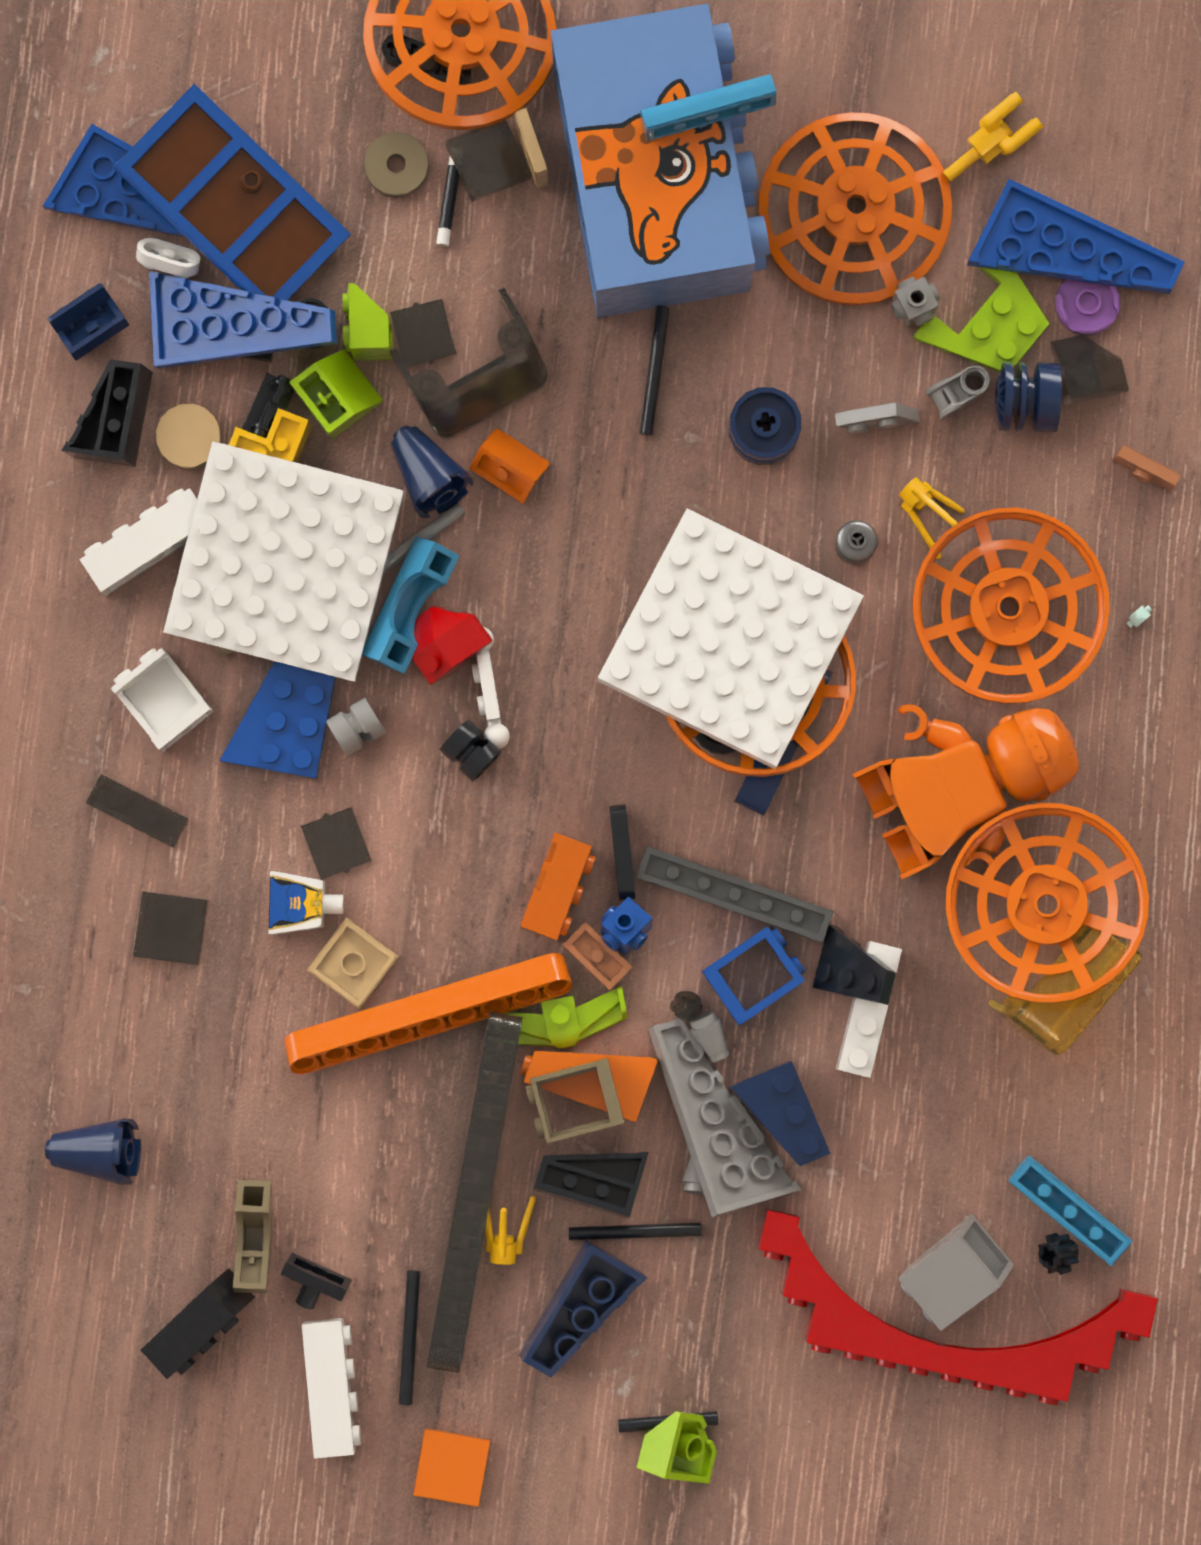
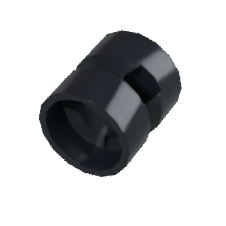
M467 720L444 742L439 750L451 762L458 761L460 763L459 770L473 782L497 759L502 751L489 739L483 740L481 738L482 731L470 720Z

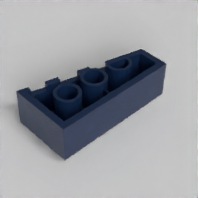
M586 1240L519 1353L521 1360L545 1375L552 1377L581 1347V1344L603 1325V1322L616 1308H619L647 1277L639 1270Z

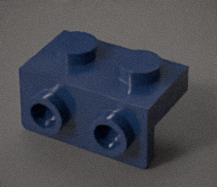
M101 283L87 290L47 319L75 361L129 326V323Z

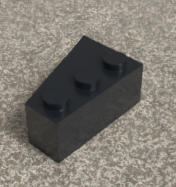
M110 359L91 394L92 399L86 411L78 418L76 422L78 426L69 442L65 443L61 451L77 459L135 467L153 372L141 363Z

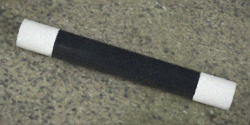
M459 149L450 150L436 245L441 247H449L463 157V151Z

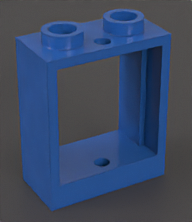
M768 926L701 971L738 1026L805 981L801 976L806 972L795 955L792 958L788 957L783 949L787 943L776 928L771 931ZM765 938L792 979L745 1011L718 970Z

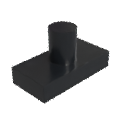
M291 1253L281 1272V1275L302 1284L296 1298V1303L306 1309H314L320 1293L342 1301L352 1281L348 1277L294 1253Z

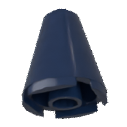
M403 426L394 433L391 447L414 510L419 517L429 518L428 512L437 510L441 514L452 508L468 494L465 487L467 484L473 486L474 483L470 474L416 426Z
M124 1118L54 1133L51 1139L46 1142L45 1156L54 1167L119 1185H131L133 1182L129 1178L130 1176H137L141 1160V1139H135L133 1130H139L134 1119Z

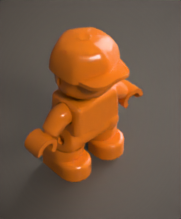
M906 704L900 706L897 711L901 715L909 712L917 714L920 719V726L915 732H906L904 740L913 741L924 736L927 737L926 742L941 749L942 752L929 756L899 759L888 758L859 770L852 775L854 779L858 780L872 809L874 819L894 811L897 806L900 808L907 825L898 826L883 833L882 836L898 864L902 880L936 864L941 859V855H944L968 830L976 826L980 829L986 822L1006 812L1007 803L1001 791L1006 789L1012 798L1024 803L1033 800L1044 801L1050 794L1051 796L1072 782L1079 771V758L1069 729L1066 728L1058 715L1050 709L1033 708L1014 713L1013 716L1003 717L999 725L990 730L986 744L988 754L984 755L980 745L972 740L967 730L960 724L934 718L933 722L929 721L923 709L916 705ZM1003 828L993 832L979 845L977 852H974L969 858L967 866L975 859H982L988 865L992 863L994 852L999 853L1006 839Z

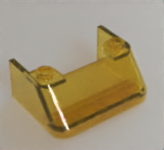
M1082 926L1079 932L1071 938L1079 955L1085 953L1096 942L1102 931ZM1111 935L1102 951L1085 964L1093 982L1101 978L1116 965L1127 950L1130 942L1122 937ZM1137 950L1126 968L1108 985L1088 996L1073 1001L1054 1004L1032 1003L1007 996L1004 1006L992 999L988 1005L1024 1037L1052 1054L1060 1055L1075 1042L1136 969L1141 961L1142 954ZM1063 952L1053 964L1067 962ZM1069 971L1061 974L1043 975L1031 991L1024 989V991L1038 994H1057L1079 989L1080 986L1073 972Z

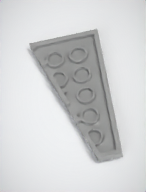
M678 1019L649 1028L648 1031L712 1218L801 1191L802 1189L795 1180L792 1182L782 1168L784 1164L778 1155L774 1157L764 1142V1135L735 1095L732 1096L722 1083L724 1078L719 1071H714L703 1055V1048L684 1021Z

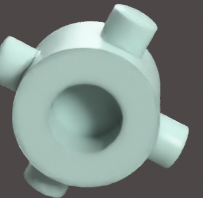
M1142 605L1128 617L1130 621L1127 622V625L1130 628L1133 626L1138 627L1151 616L1149 613L1152 611L1149 605L1146 607Z

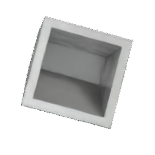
M970 1214L911 1263L898 1280L901 1282V1287L905 1294L912 1299L914 1298L921 1306L925 1318L942 1331L1000 1288L1014 1264L975 1216Z

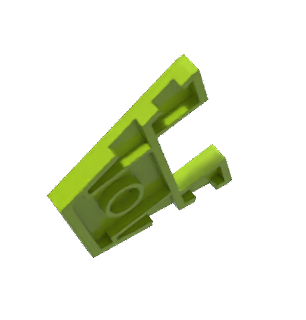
M978 267L998 283L999 286L960 334H957L934 315L932 320L919 328L913 339L922 344L926 343L937 347L943 352L953 353L966 358L972 363L1000 373L1003 361L1012 362L1014 368L1050 323L1017 272Z

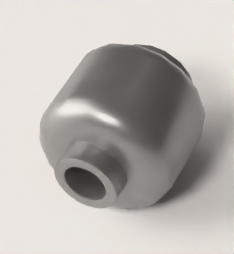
M852 520L845 523L835 537L837 555L849 564L859 565L867 562L874 555L878 546V536L875 529L869 523L862 520Z

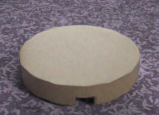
M194 403L179 404L169 409L160 418L156 429V443L161 454L171 464L183 469L199 468L207 464L212 441L221 443V429L215 416L205 407Z

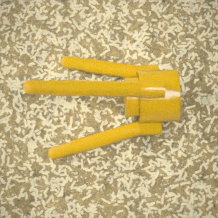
M917 477L911 480L898 495L904 501L900 507L908 513L929 549L935 543L914 508L921 511L928 505L953 527L957 526V521L932 500L933 497L960 514L965 512L964 508L933 489L926 481L923 483ZM941 553L938 554L936 559H941Z
M481 1184L479 1188L487 1239L486 1252H490V1262L503 1265L516 1264V1254L523 1253V1242L533 1213L536 1197L531 1196L516 1242H514V1236L506 1234L507 1210L505 1208L500 1210L499 1234L493 1236L486 1186Z

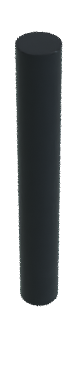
M717 1411L694 1413L702 1415L707 1426L718 1425ZM670 1415L618 1419L619 1433L652 1430Z

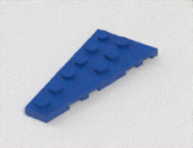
M91 124L42 207L45 210L185 237L113 169L116 161H119L133 146Z
M1008 179L967 265L1170 294L1185 262Z
M275 661L219 761L317 779L327 728L326 720L329 717L336 677Z

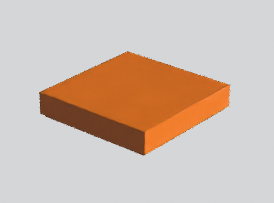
M425 1428L413 1495L479 1507L491 1439Z

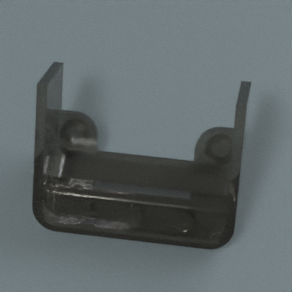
M504 287L498 290L500 302L511 319L498 332V343L504 355L447 386L442 376L431 369L422 370L411 376L396 348L390 351L395 366L431 429L440 438L451 439L541 389L547 381L546 365L526 324Z

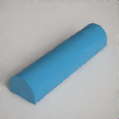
M771 74L640 110L647 141L775 106L777 91Z
M1031 1155L1026 1156L1009 1177L1008 1181L1110 1266L1118 1260L1133 1242L1130 1237Z

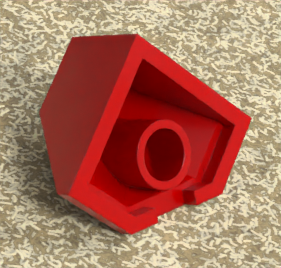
M433 605L416 618L414 635L418 646L412 659L429 684L432 685L449 677L493 640L475 614L467 612L457 613L445 610L444 607Z

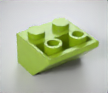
M348 283V293H343L342 297L343 313H345L346 320H349V326H343L344 346L346 345V351L351 352L354 361L393 360V328L389 315L355 283Z
M345 349L315 362L290 381L293 390L331 440L384 402Z

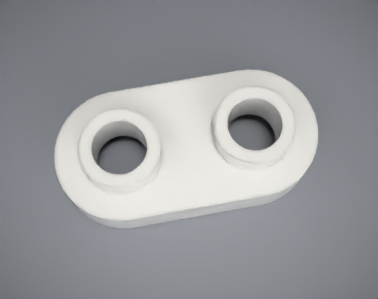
M145 238L137 244L136 259L148 269H156L185 279L195 276L199 272L201 259L199 254L192 249L156 238Z

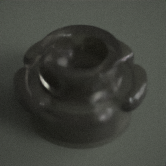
M681 991L675 995L674 1001L670 1004V1009L672 1012H675V1016L680 1020L690 1021L701 1015V999L694 992Z

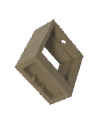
M608 1058L530 1078L531 1085L525 1086L530 1106L537 1105L540 1117L534 1119L538 1138L545 1137L547 1144L624 1124ZM597 1070L609 1118L553 1132L541 1084Z

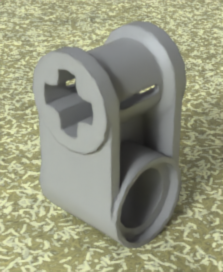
M971 366L952 377L937 382L925 390L927 396L932 397L940 411L938 416L940 420H943L981 398L989 386L990 378L984 368ZM971 375L978 376L982 380L983 387L979 390H971L966 386L965 379Z

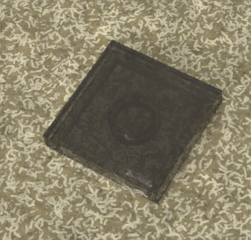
M506 120L485 128L474 129L446 140L447 150L472 202L527 181L532 176Z
M142 891L133 956L199 965L209 900Z

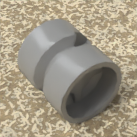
M365 697L349 706V713L339 712L326 720L327 725L347 757L361 750L364 741L367 740L372 743L387 734Z

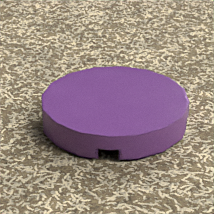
M1066 279L1060 285L1055 297V312L1060 323L1070 332L1081 336L1096 335L1105 331L1115 321L1120 309V294L1116 286Z

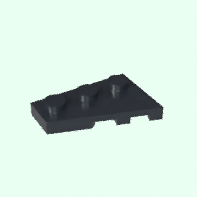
M829 924L812 988L888 1005L896 972L876 956L866 952L857 941L847 937L838 926Z

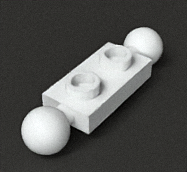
M484 627L493 641L476 655L478 663L472 664L474 683H481L483 696H477L480 716L486 715L488 727L484 732V740L489 739L496 747L501 749L508 744L510 734L508 729L501 724L489 652L493 646L494 637L492 632Z

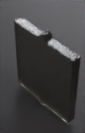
M442 299L420 305L415 302L412 307L390 312L404 367L424 362L432 364L436 359L456 354Z
M352 807L331 815L325 813L323 818L301 826L321 880L341 872L347 874L351 868L372 861Z

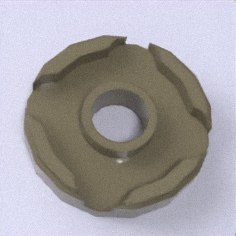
M402 132L383 134L372 142L367 149L364 160L367 179L374 189L385 196H409L419 190L427 179L429 168L427 152L421 142L410 134ZM394 157H400L405 160L406 166L403 171L394 173L388 169V162Z

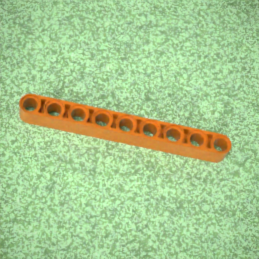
M559 953L546 954L292 1032L284 1039L290 1070L295 1074L311 1073L562 996L572 988V981L565 958Z

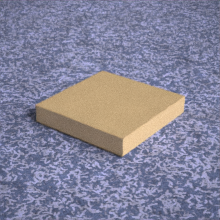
M527 108L516 111V131L535 186L538 189L549 185L548 170Z
M346 917L307 971L355 1007L361 1009L399 956Z

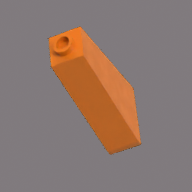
M535 1050L533 1057L526 1055L520 1073L526 1075L524 1082L531 1085L530 1078L608 1058L623 1118L636 1122L658 1059L642 1056ZM597 1070L541 1084L544 1090L608 1112Z

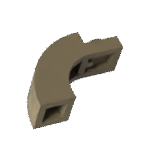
M238 1180L235 1205L237 1239L233 1291L267 1293L273 1234L271 1181Z

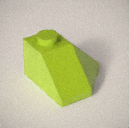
M675 1411L645 1434L637 1468L664 1479L709 1484L717 1450L714 1442L708 1439L705 1432L707 1424L704 1417L699 1414Z

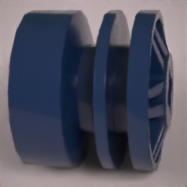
M1003 361L995 388V411L998 417L999 430L1008 431L1012 416H1014L1016 431H1022L1026 417H1031L1034 432H1056L1059 425L1062 399L1060 364L1037 363L1033 377H1028L1025 362H1019L1016 377H1014L1012 362Z

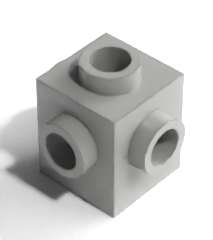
M910 277L896 285L898 290L893 294L891 307L898 320L902 319L906 328L915 323L917 326H921L934 318L933 314H935L939 306L937 302L940 301V296L933 283L928 284L925 277L918 280ZM918 293L922 302L914 303L911 296Z

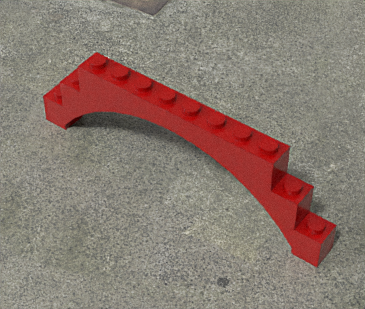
M766 1209L758 1249L764 1251L763 1257L783 1261L784 1255L789 1256L781 1294L784 1297H788V1304L807 1307V1302L813 1303L805 1341L812 1344L811 1350L830 1354L831 1349L844 1351L843 1357L863 1361L864 1356L877 1359L876 1364L879 1366L895 1369L896 1363L909 1366L908 1372L928 1376V1372L933 1371L942 1373L941 1379L945 1381L960 1383L961 1378L973 1380V1386L980 1389L993 1391L995 1385L1007 1388L1006 1394L1025 1398L1026 1393L1039 1395L1038 1401L1058 1405L1059 1400L1068 1402L1076 1363H1080V1370L1099 1373L1100 1368L1109 1370L1117 1331H1121V1338L1139 1342L1140 1336L1150 1338L1158 1298L1121 1288L1119 1297L1096 1315L1071 1329L1034 1342L998 1348H974L942 1344L921 1338L884 1322L862 1308L842 1291L824 1271L808 1247L798 1227L799 1216Z

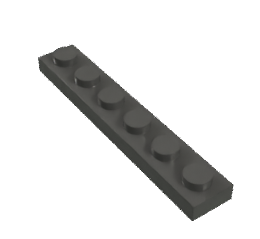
M648 846L636 878L821 943H823L834 912Z

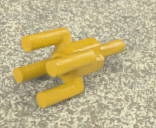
M1016 91L980 119V129L967 139L971 149L943 171L949 182L953 181L979 158L987 165L1000 154H1012L1044 128L1039 119L1035 117L1013 134L1008 125L1002 120L1024 102Z

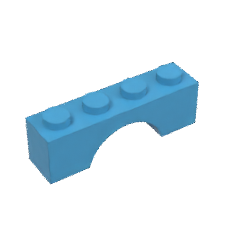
M415 537L366 641L362 656L385 668L405 674L418 646L414 635L417 615L430 594L447 584L460 555L434 541Z

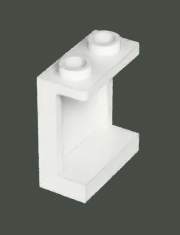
M153 648L139 659L142 664L132 672L130 669H126L113 680L116 684L111 690L139 722L155 746L164 752L214 711L163 648L158 651Z

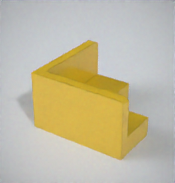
M278 408L267 438L236 427L229 445L298 463L312 424L308 419Z

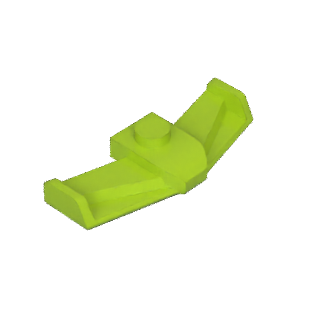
M622 986L578 1007L575 1006L574 996H568L541 1002L543 1014L507 1012L494 1016L499 1044L552 1046L560 1049L575 1046L577 1042L627 1019L628 1015Z

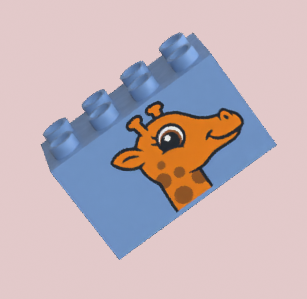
M708 3L551 30L553 72L597 318L657 308V306H669L750 292L754 271L767 269L766 255H770V248L764 216L747 218L745 209L755 206L754 191H758L757 173L752 151L735 153L734 147L735 144L744 143L743 127L746 126V114L652 141H647L640 115V110L724 87V81L732 80L731 63L735 62V54L729 22L712 25Z

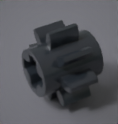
M1058 1233L1046 1235L1047 1243L1038 1245L1039 1262L1048 1269L1049 1274L1058 1272L1062 1275L1072 1272L1070 1265L1079 1263L1078 1245L1069 1239V1234L1059 1236Z

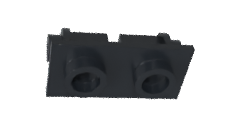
M266 373L244 422L243 430L267 438L278 408L286 411L294 393L289 378L283 375L275 377Z

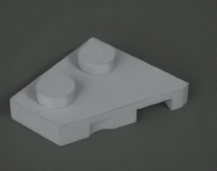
M896 402L835 413L836 426L848 429V432L851 434L867 432L868 428L871 427L892 428L902 424L920 423L918 409Z

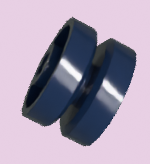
M758 387L746 392L735 403L730 415L729 439L734 450L744 460L756 465H772L784 460L794 450L801 432V414L796 402L787 393L773 387ZM761 423H767L770 426V430L763 431V427L758 428Z

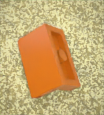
M497 428L480 446L469 469L523 504L530 496L538 479L548 469L550 462Z

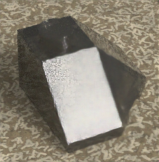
M1079 335L1050 343L1054 361L1061 366L1062 395L1065 405L1129 391L1122 359L1086 336Z

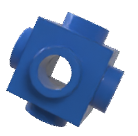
M627 897L617 908L615 906L609 908L601 918L602 941L611 950L617 951L618 949L624 955L631 949L634 951L638 950L648 938L646 934L652 929V917L630 897Z

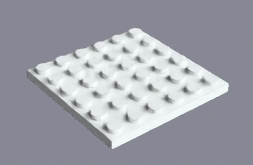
M212 441L163 632L355 682L404 490Z
M687 508L604 664L597 681L776 770L864 595Z

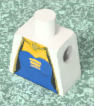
M270 871L268 934L278 935L324 928L325 914H343L344 895L325 894V881Z

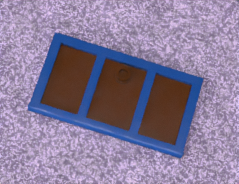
M195 84L178 99L119 161H116L113 167L116 172L243 291L289 300L351 236V233Z

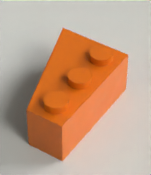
M554 832L550 849L543 862L539 878L533 889L520 927L558 941L560 935L566 937L573 919L567 916L571 904L578 906L584 891V887L579 886L583 873L590 875L596 857L590 855L592 851L591 845Z

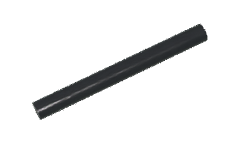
M657 306L640 427V434L646 436L653 435L670 310L667 306Z
M701 1223L569 1227V1240L701 1236Z
M407 1270L399 1404L412 1405L420 1286V1271Z

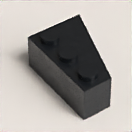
M649 1152L543 1155L534 1190L629 1218Z
M229 1268L208 1285L140 1350L166 1379L171 1377L176 1371L183 1375L195 1363L192 1356L198 1351L204 1355L218 1341L214 1336L220 1330L226 1334L240 1321L236 1315L255 1298L252 1293L233 1291L234 1273Z

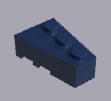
M787 1061L730 1085L731 1089L799 1166L831 1154L792 1061Z

